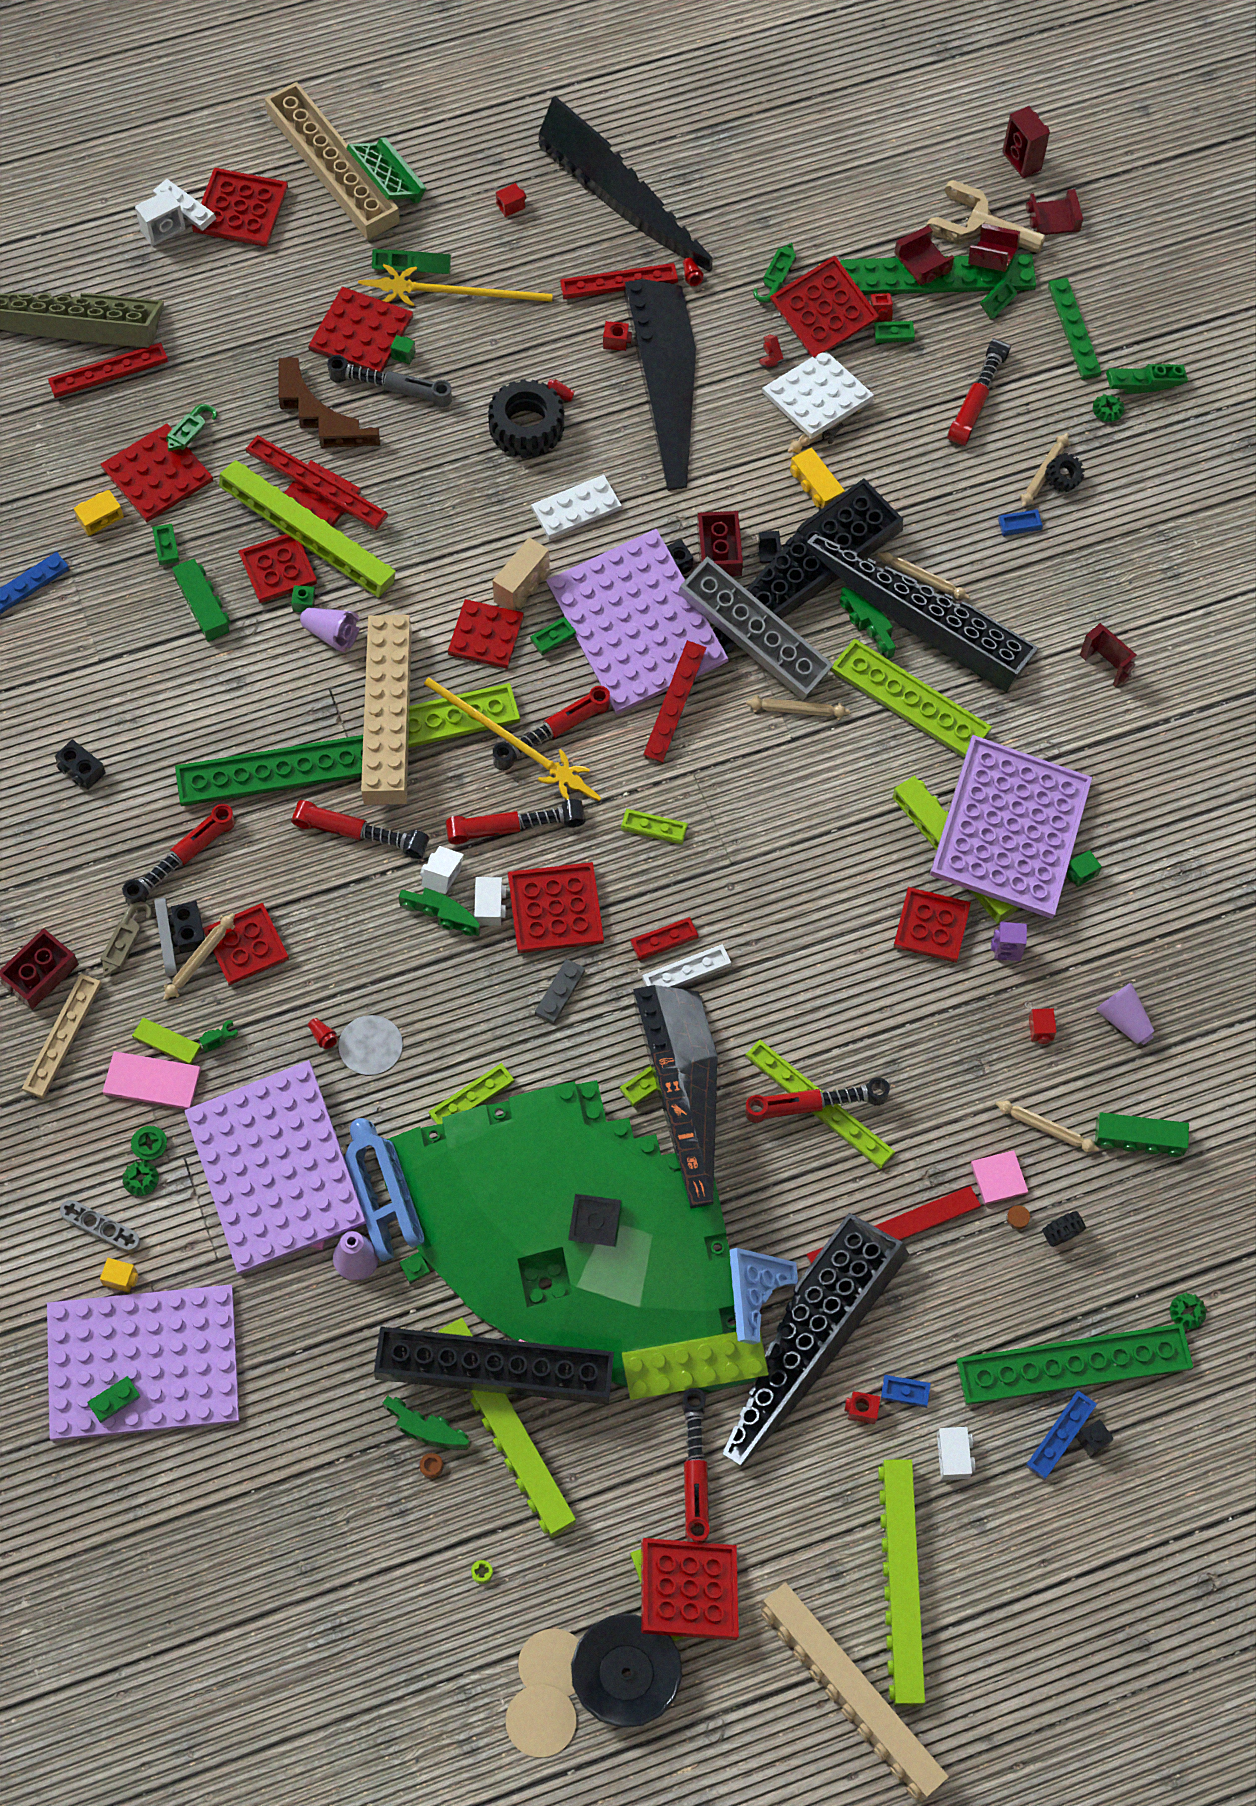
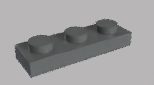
M566 958L535 1010V1015L555 1024L584 975L585 967Z

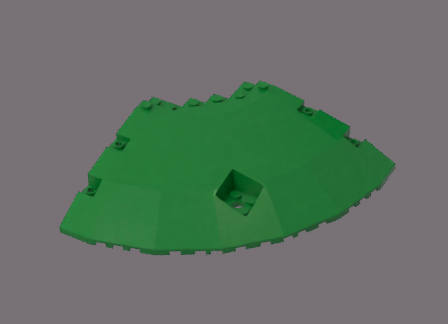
M597 1080L575 1084L574 1081L509 1097L508 1101L485 1104L442 1117L443 1124L423 1128L419 1126L387 1139L393 1142L424 1234V1243L416 1246L424 1261L437 1272L444 1283L459 1296L466 1307H469L478 1319L503 1332V1335L511 1340L519 1341L521 1339L530 1343L613 1351L611 1383L628 1388L622 1358L623 1352L736 1332V1324L733 1326L728 1324L729 1319L736 1321L730 1249L715 1177L713 1205L690 1209L675 1153L661 1155L656 1134L634 1138L629 1118L607 1122ZM500 1110L503 1111L504 1114L502 1116H497L495 1113ZM432 1133L438 1135L435 1139H431L429 1136ZM575 1194L622 1201L615 1247L568 1240ZM719 1245L722 1247V1250L715 1251L713 1247ZM542 1279H548L551 1281L552 1286L547 1290H543L538 1284ZM744 1379L700 1387L698 1389L703 1390V1392H714L755 1383L756 1379Z

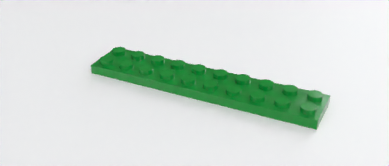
M1015 254L1006 271L968 264L969 256H954L953 268L948 274L941 275L932 282L921 286L898 258L840 259V263L864 295L992 291L1006 278L1009 279L1015 290L1036 289L1032 254Z
M363 735L175 765L180 805L182 807L362 777Z
M1183 1323L956 1359L965 1406L1183 1372L1194 1368Z

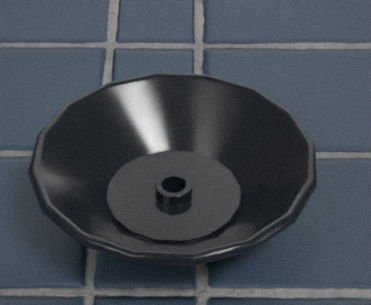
M636 1614L611 1615L593 1624L578 1641L571 1661L572 1686L581 1705L597 1720L619 1728L643 1726L662 1716L676 1699L682 1680L681 1655L671 1636L641 1634V1616ZM624 1669L630 1670L631 1675L629 1677L622 1675Z

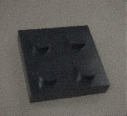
M575 1194L568 1240L615 1247L622 1201Z

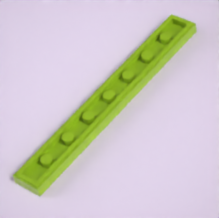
M761 1040L745 1054L746 1059L787 1093L819 1089ZM835 1104L834 1107L828 1105L822 1111L811 1112L880 1170L895 1155V1151L839 1104Z

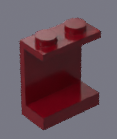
M1068 189L1066 198L1063 200L1036 202L1034 193L1030 194L1029 201L1026 202V212L1030 214V227L1035 232L1043 235L1081 231L1083 215L1075 189Z
M983 223L978 245H970L968 264L1006 271L1019 248L1020 231Z
M929 225L897 240L894 254L920 286L932 282L941 275L948 274L952 270L954 263L953 255L945 258L931 241L933 230Z
M1099 623L1086 634L1079 656L1086 661L1096 651L1118 669L1113 682V686L1117 687L1121 682L1123 684L1126 683L1132 676L1131 670L1136 665L1134 662L1137 654L1104 625Z

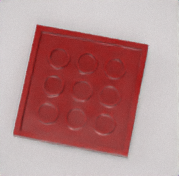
M214 167L201 204L212 211L217 219L203 231L193 224V232L267 247L288 189V182Z
M835 255L770 296L771 302L813 358L817 357L820 353L828 352L879 319L877 312Z
M342 286L309 343V350L327 357L341 355L354 367L360 368L361 366L362 369L367 370L369 368L370 371L375 372L377 370V372L382 373L391 358L390 347L396 335L403 336L413 318V312Z
M168 423L100 464L102 470L146 523L213 482L212 475L188 447L184 450L177 449L168 452L166 437L172 430Z
M593 862L508 872L518 953L604 944Z
M643 1538L641 1541V1634L737 1641L739 1638L737 1545Z

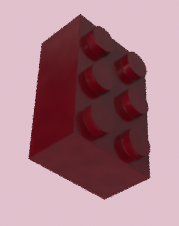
M1030 106L1010 114L1002 153L1022 178L1042 170L1050 135L1048 126L1043 124L1037 112L1033 111Z
M738 511L699 512L697 514V535L700 564L706 557H709L731 577L742 576L743 557Z
M43 928L0 969V983L33 1010L79 963L72 951Z

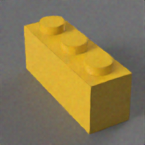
M812 447L791 458L790 472L794 478L797 477L802 489L810 494L816 507L824 508L845 492Z

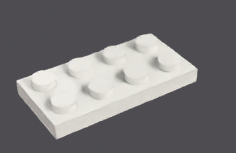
M602 475L531 504V509L550 540L622 510V505L606 477Z

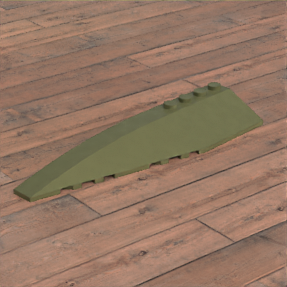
M0 293V329L35 336L79 340L82 343L98 342L101 345L117 344L121 347L136 346L140 349L149 348L155 339L164 301L94 293H81V297H71V293H62V296L52 297L51 293H43L36 297H33L32 293Z

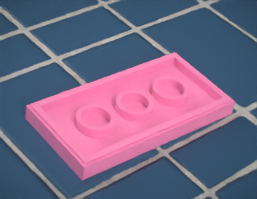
M114 1051L104 1084L103 1095L189 1109L192 1106L201 1067Z

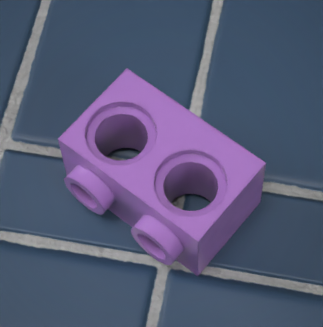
M1000 922L998 930L995 929L994 938L991 940V951H994V959L1021 961L1027 944V924Z

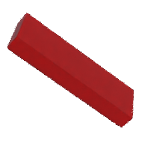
M688 917L630 939V943L638 961L695 940L699 935L691 918Z

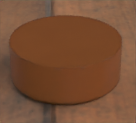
M1021 1205L1010 1208L1007 1214V1222L1012 1228L1023 1229L1028 1225L1030 1213L1027 1208Z
M429 1453L421 1458L419 1464L420 1471L425 1477L436 1478L442 1473L443 1461L439 1455Z

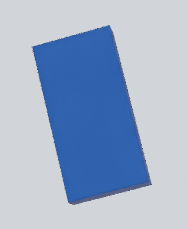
M1038 509L999 515L998 517L1003 536L1039 531L1043 528Z

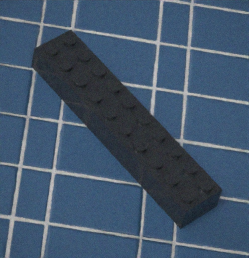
M380 1326L374 1377L375 1380L609 1405L614 1352Z

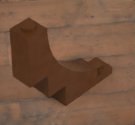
M298 357L279 358L278 398L280 409H298L300 429L319 428L320 448L380 446L379 428H360L359 419L347 417L331 410L310 392L302 378Z

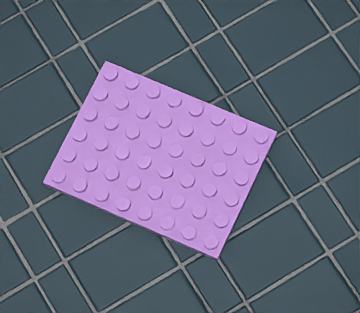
M657 529L546 580L564 617L575 629V638L600 685L609 690L610 704L616 715L668 691L687 640L707 647L696 677L729 662L706 617L678 594L679 588L685 579Z
M972 735L930 876L1053 919L1092 777Z
M309 1060L184 1110L239 1275L367 1223L315 1072Z
M232 1285L47 1302L49 1430L51 1441L240 1422ZM128 1376L141 1397L100 1423L87 1402Z

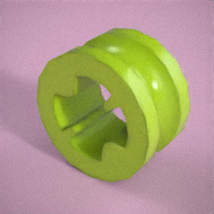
M480 1560L473 1564L471 1568L473 1580L478 1584H486L492 1579L493 1570L489 1562ZM481 1566L485 1570H489V1573H485L484 1578H480L479 1574H475Z

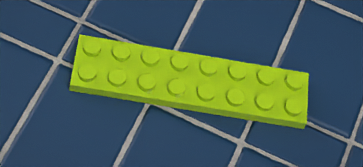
M855 638L834 662L831 672L964 758L972 735L985 739L992 729V726Z

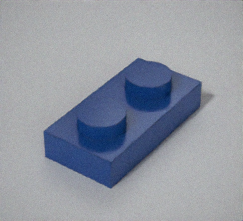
M884 1375L881 1400L927 1408L931 1383Z

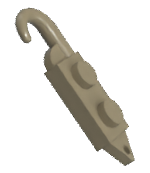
M140 901L131 904L127 908L121 922L118 923L100 958L101 963H103L105 978L116 970L123 968L140 934L139 924L132 919L136 910L140 908L147 911V919H150L152 916V909L147 903Z

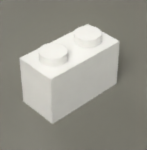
M439 846L435 853H431L428 864H424L421 869L420 876L423 877L421 886L446 894L461 871L464 854Z
M476 877L474 918L479 922L480 926H501V918H506V905H502V898H506V885H502V877Z
M967 1427L939 1428L937 1444L941 1480L969 1479L972 1472H975V1459L970 1457V1448H973L972 1434H968Z

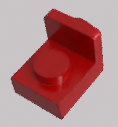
M890 293L871 294V306L879 315V319L875 322H892L893 303Z
M770 334L763 337L765 341L763 347L769 356L759 359L760 364L767 365V367L775 366L779 360L784 359L777 336Z

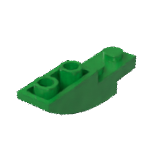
M373 249L372 269L386 270L383 267V264L397 271H405L411 267H417V270L414 272L450 274L451 254Z
M1148 364L1145 369L1109 368L1106 372L1110 389H1124L1125 394L1156 392L1188 382L1184 364Z
M842 588L839 602L842 608L848 611L851 623L856 625L859 631L866 628L869 637H873L877 650L886 659L894 657L896 646L891 639L893 626L878 608L860 594L849 588Z
M424 888L422 895L401 889L399 904L408 911L417 910L429 917L437 916L438 925L446 930L454 929L461 931L467 936H480L479 922L470 912L451 898L428 888Z
M387 1396L382 1402L384 1409L399 1419L396 1422L397 1430L419 1442L442 1449H469V1436L460 1429L455 1431L449 1427L450 1423L442 1416L436 1418L431 1414L427 1421H424L425 1417L420 1412L408 1410L405 1407L406 1403L398 1397L393 1399Z

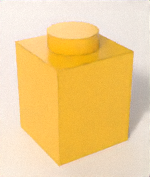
M107 1258L100 1277L103 1286L129 1293L131 1287H134L138 1280L135 1266Z

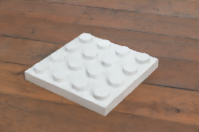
M827 351L818 354L815 358L808 359L762 388L763 394L810 439L874 400V394Z

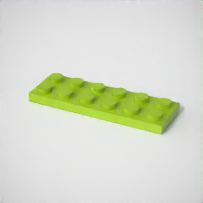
M510 683L456 695L501 727L520 722L519 712ZM445 698L409 706L408 748L489 730V728Z
M733 1332L622 1353L630 1400L768 1375L761 1332L760 1343L756 1344L739 1342L737 1333Z

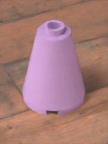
M307 608L300 616L302 627L338 651L345 652L344 649L346 647L351 648L359 633V627L356 626V620L360 621L359 616L352 611Z
M1131 983L1127 984L1096 1008L1099 1014L1136 1044L1141 1042L1144 1045L1153 1038L1152 1033L1154 1029Z
M355 1231L347 1232L342 1236L333 1254V1263L340 1276L347 1280H363L373 1274L378 1266L379 1258L376 1255L371 1240Z

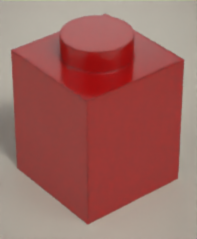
M516 183L496 191V205L505 217L525 209L526 194Z
M1054 1008L1032 1009L1029 1015L1031 1042L1046 1044L1053 1041L1057 1033Z

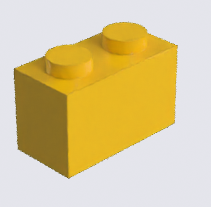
M109 489L98 493L86 502L79 503L73 508L76 519L88 536L124 518L121 506Z

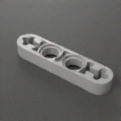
M165 897L154 899L165 972L167 977L175 976L178 970L168 918L167 901Z
M67 1200L61 1205L60 1213L66 1222L124 1252L133 1253L139 1249L141 1244L140 1238L135 1231L77 1201ZM74 1207L76 1213L80 1214L81 1216L80 1218H78V1216L73 1213H71L68 1216L66 1210L72 1209ZM89 1216L97 1218L96 1224L92 1227L84 1225L85 1219ZM108 1226L116 1228V1233L111 1237L104 1235V1230ZM122 1234L126 1239L133 1237L135 1243L126 1246L125 1241L120 1238V1235Z

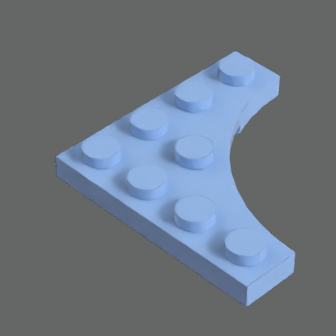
M734 1248L730 1250V1265L732 1270L737 1338L739 1342L749 1344L760 1343L762 1315L759 1311L762 1303H766L769 1296L773 1293L772 1290L780 1286L792 1287L797 1284V1264L793 1261Z

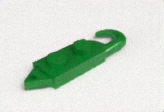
M792 242L783 248H778L764 275L763 283L767 288L771 289L769 294L765 297L760 296L758 289L754 288L753 295L757 301L762 303L771 302L770 296L778 292L780 287H782L796 260Z
M200 404L187 414L167 434L168 452L177 449L184 450L204 429L205 420L200 416L201 412H211L213 414L212 419L216 420V409L208 404Z

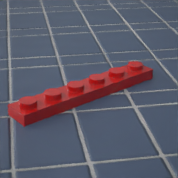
M675 263L564 278L560 279V287L564 300L624 291L626 281L647 279L676 284L678 283Z
M162 343L151 345L149 348L145 347L50 377L48 382L54 398H58L168 363V358Z
M688 640L686 641L643 757L660 763L664 762L707 647Z

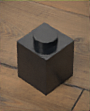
M1100 1419L1083 1429L1077 1436V1440L1089 1457L1109 1446L1114 1439Z

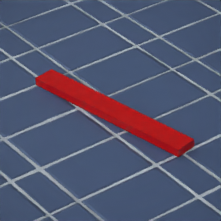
M259 435L246 447V453L374 530H377L388 517V512Z
M969 1186L879 1223L874 1227L901 1241L976 1210L981 1205L972 1187ZM823 1247L807 1253L806 1256L810 1265Z

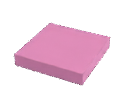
M1014 1150L971 1161V1167L984 1205L1028 1194V1189Z

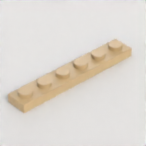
M84 974L79 975L22 1087L24 1092L44 1099L102 985L100 980Z

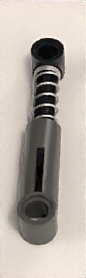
M333 355L327 361L329 377L337 383L351 378L353 381L358 379L360 382L366 381L368 384L375 383V385H382L386 391L432 401L436 406L442 408L449 406L452 402L451 385L446 380L434 382L388 371L386 374L384 372L379 373L377 370L374 372L370 371L369 368L366 370L362 369L361 366L360 368L354 367L341 355Z

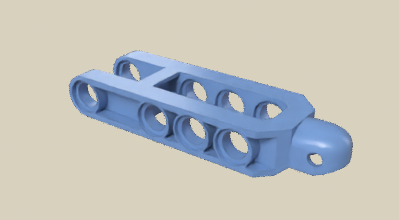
M358 1118L351 1123L350 1134L353 1141L350 1142L344 1158L367 1222L366 1226L378 1258L385 1262L395 1257L387 1223L398 1219L404 1239L412 1248L424 1243V1234L393 1142L379 1137L371 1121L365 1118ZM369 1145L375 1149L392 1203L382 1208H379L378 1196L374 1193L370 1181L372 1179L371 1174H368L363 1160L367 1151L366 1147Z

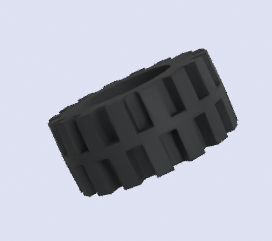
M1060 454L1050 461L1046 467L1045 474H1048L1046 479L1050 480L1049 485H1053L1055 490L1059 489V492H1069L1083 481L1084 474L1082 473L1085 472L1084 468H1081L1083 464L1078 462L1079 458H1073V454ZM1060 466L1069 471L1070 479L1065 478L1061 474Z
M1073 1211L1046 1225L1042 1232L1049 1245L1054 1247L1079 1235L1086 1229V1225L1078 1211Z

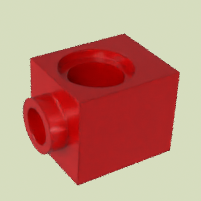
M605 321L603 349L626 351L627 343L631 344L632 340L629 323Z
M853 1391L851 1398H846L844 1411L848 1412L847 1419L875 1425L881 1396ZM863 1403L867 1406L868 1410L860 1412L856 1409L855 1405Z

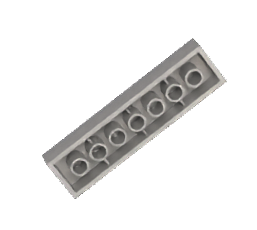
M706 557L680 586L678 594L802 701L809 696L831 671L833 664L709 557Z

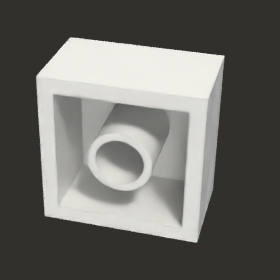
M169 189L135 206L140 231L151 246L186 230L181 205Z

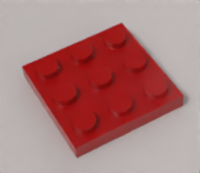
M310 460L307 464L358 495L361 493L360 487ZM294 481L284 492V494L295 499L297 503L311 510L314 515L325 520L332 527L345 513Z
M288 534L238 550L259 604L292 593L294 585L310 587L317 584V579L302 544Z
M464 599L448 648V655L508 669L524 619V612Z
M908 887L893 947L957 963L971 902Z
M263 903L235 914L233 919L234 929H226L225 936L212 950L229 986L289 960V956ZM220 921L203 928L206 937L214 927L220 925Z

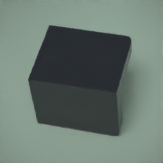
M779 531L759 532L758 548L760 563H771L777 552L782 550Z

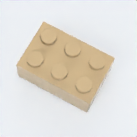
M529 537L492 580L494 602L506 609L515 611L518 608L521 609L525 605L530 594L533 595L538 588V584L542 580H546L550 574L549 549Z

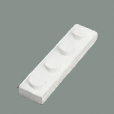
M168 179L153 190L156 196L169 189L181 205L183 217L202 231L217 219L212 211Z
M723 944L644 974L642 979L646 986L659 985L676 988L730 967L731 961Z

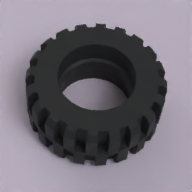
M521 379L517 383L515 381L510 382L507 387L504 385L499 389V392L493 395L488 406L490 436L493 437V442L497 446L500 445L502 451H509V455L515 457L516 455H521V458H527V456H532L533 458L538 457L540 453L543 455L548 453L549 448L553 449L557 445V441L561 440L564 431V406L562 405L561 397L557 395L553 388L548 389L547 384L543 382L539 384L537 380H531L530 382L526 381V379ZM521 411H533L544 418L538 424L528 427L516 425L509 420L510 417Z

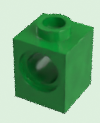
M1088 850L1069 861L1066 876L1070 882H1074L1079 887L1097 877L1102 866L1092 852Z

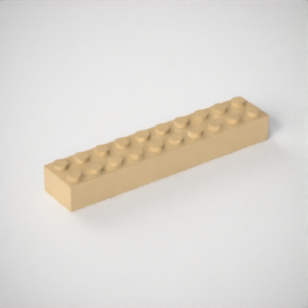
M298 82L265 98L268 116L367 241L400 223L399 208L392 200H387L346 149L347 143Z
M410 615L368 616L361 784L364 805L407 804L412 643Z
M786 1582L763 1601L761 1607L763 1613L761 1616L769 1626L773 1624L779 1631L777 1636L785 1645L787 1643L791 1645L794 1649L793 1655L801 1664L805 1662L810 1668L808 1672L817 1683L821 1682L825 1686L826 1690L824 1692L832 1702L837 1701L842 1707L840 1711L849 1722L852 1720L859 1727L857 1729L859 1735L865 1741L870 1740L875 1746L873 1751L881 1761L886 1760L890 1764L891 1768L889 1770L898 1781L902 1779L908 1786L906 1788L908 1794L915 1801L919 1799L922 1803L949 1776Z

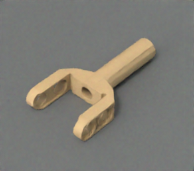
M954 180L947 183L945 193L952 200L974 207L966 227L939 217L930 218L926 226L929 225L933 230L932 235L958 245L970 242L978 237L983 223L1020 231L1019 247L1037 254L1041 251L1045 242V235L992 216L988 208V200L983 191Z

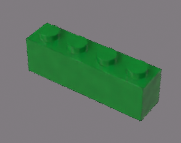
M194 558L172 567L174 578L206 641L208 642L230 633L228 624H231L229 616L226 612L223 613L221 611L222 603L218 596L214 597L212 593L214 592L213 585L210 580L206 581L204 577L206 572L202 564L198 565Z
M1102 1112L1099 1113L1096 1119L1095 1145H1100L1104 1149L1116 1147L1123 1148L1124 1151L1128 1152L1141 1150L1147 1154L1166 1153L1171 1157L1184 1156L1188 1149L1189 1123Z

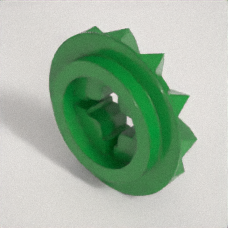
M1103 394L1101 397H1097L1093 403V412L1102 421L1114 422L1119 420L1124 414V403L1120 401V397L1116 398L1113 394ZM1106 403L1109 404V406H1113L1112 410H1109L1108 407H1105Z
M145 1126L138 1129L131 1139L133 1153L144 1161L155 1160L157 1157L163 1156V1152L167 1148L165 1133L155 1126ZM147 1136L152 1142L156 1141V1143L152 1144L153 1148L151 1151L147 1146L143 1147V1145L147 1144Z
M135 1161L134 1164L127 1166L123 1173L122 1183L130 1194L145 1196L157 1187L159 1174L153 1164L146 1161ZM138 1171H140V1173H142L143 1176L146 1175V1177L143 1178L142 1186L138 1180H134L135 1178H137Z
M1186 1292L1177 1295L1173 1299L1169 1311L1175 1324L1183 1323L1184 1329H1195L1205 1321L1207 1309L1205 1308L1204 1301L1200 1300L1196 1294L1192 1295ZM1184 1305H1186L1188 1308L1191 1306H1195L1194 1310L1192 1311V1316L1189 1313L1181 1315L1185 1310Z

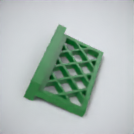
M386 137L379 138L377 143L348 144L346 149L387 200L410 199L413 203H420L427 189L426 186Z

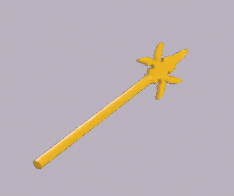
M383 264V267L390 275L394 276L393 280L390 277H383L380 280H358V284L380 288L386 292L393 290V294H389L382 301L391 302L399 295L404 303L413 307L415 304L408 296L403 294L405 291L408 294L411 291H425L552 302L553 294L412 283L410 279L405 281L404 278L410 276L412 272L417 270V267L406 269L399 276L392 267Z
M428 677L424 682L426 686L549 770L550 775L555 776V778L551 776L539 777L537 781L545 784L559 782V791L566 801L569 800L567 787L564 784H567L568 788L580 791L598 802L601 800V797L588 787L581 777L572 773H588L590 771L589 768L584 766L569 767L568 758L561 749H559L558 753L564 766H560V762L554 763L431 678Z

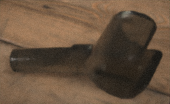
M839 423L833 430H825L822 433V440L830 436L828 444H832L834 436L844 427V424Z

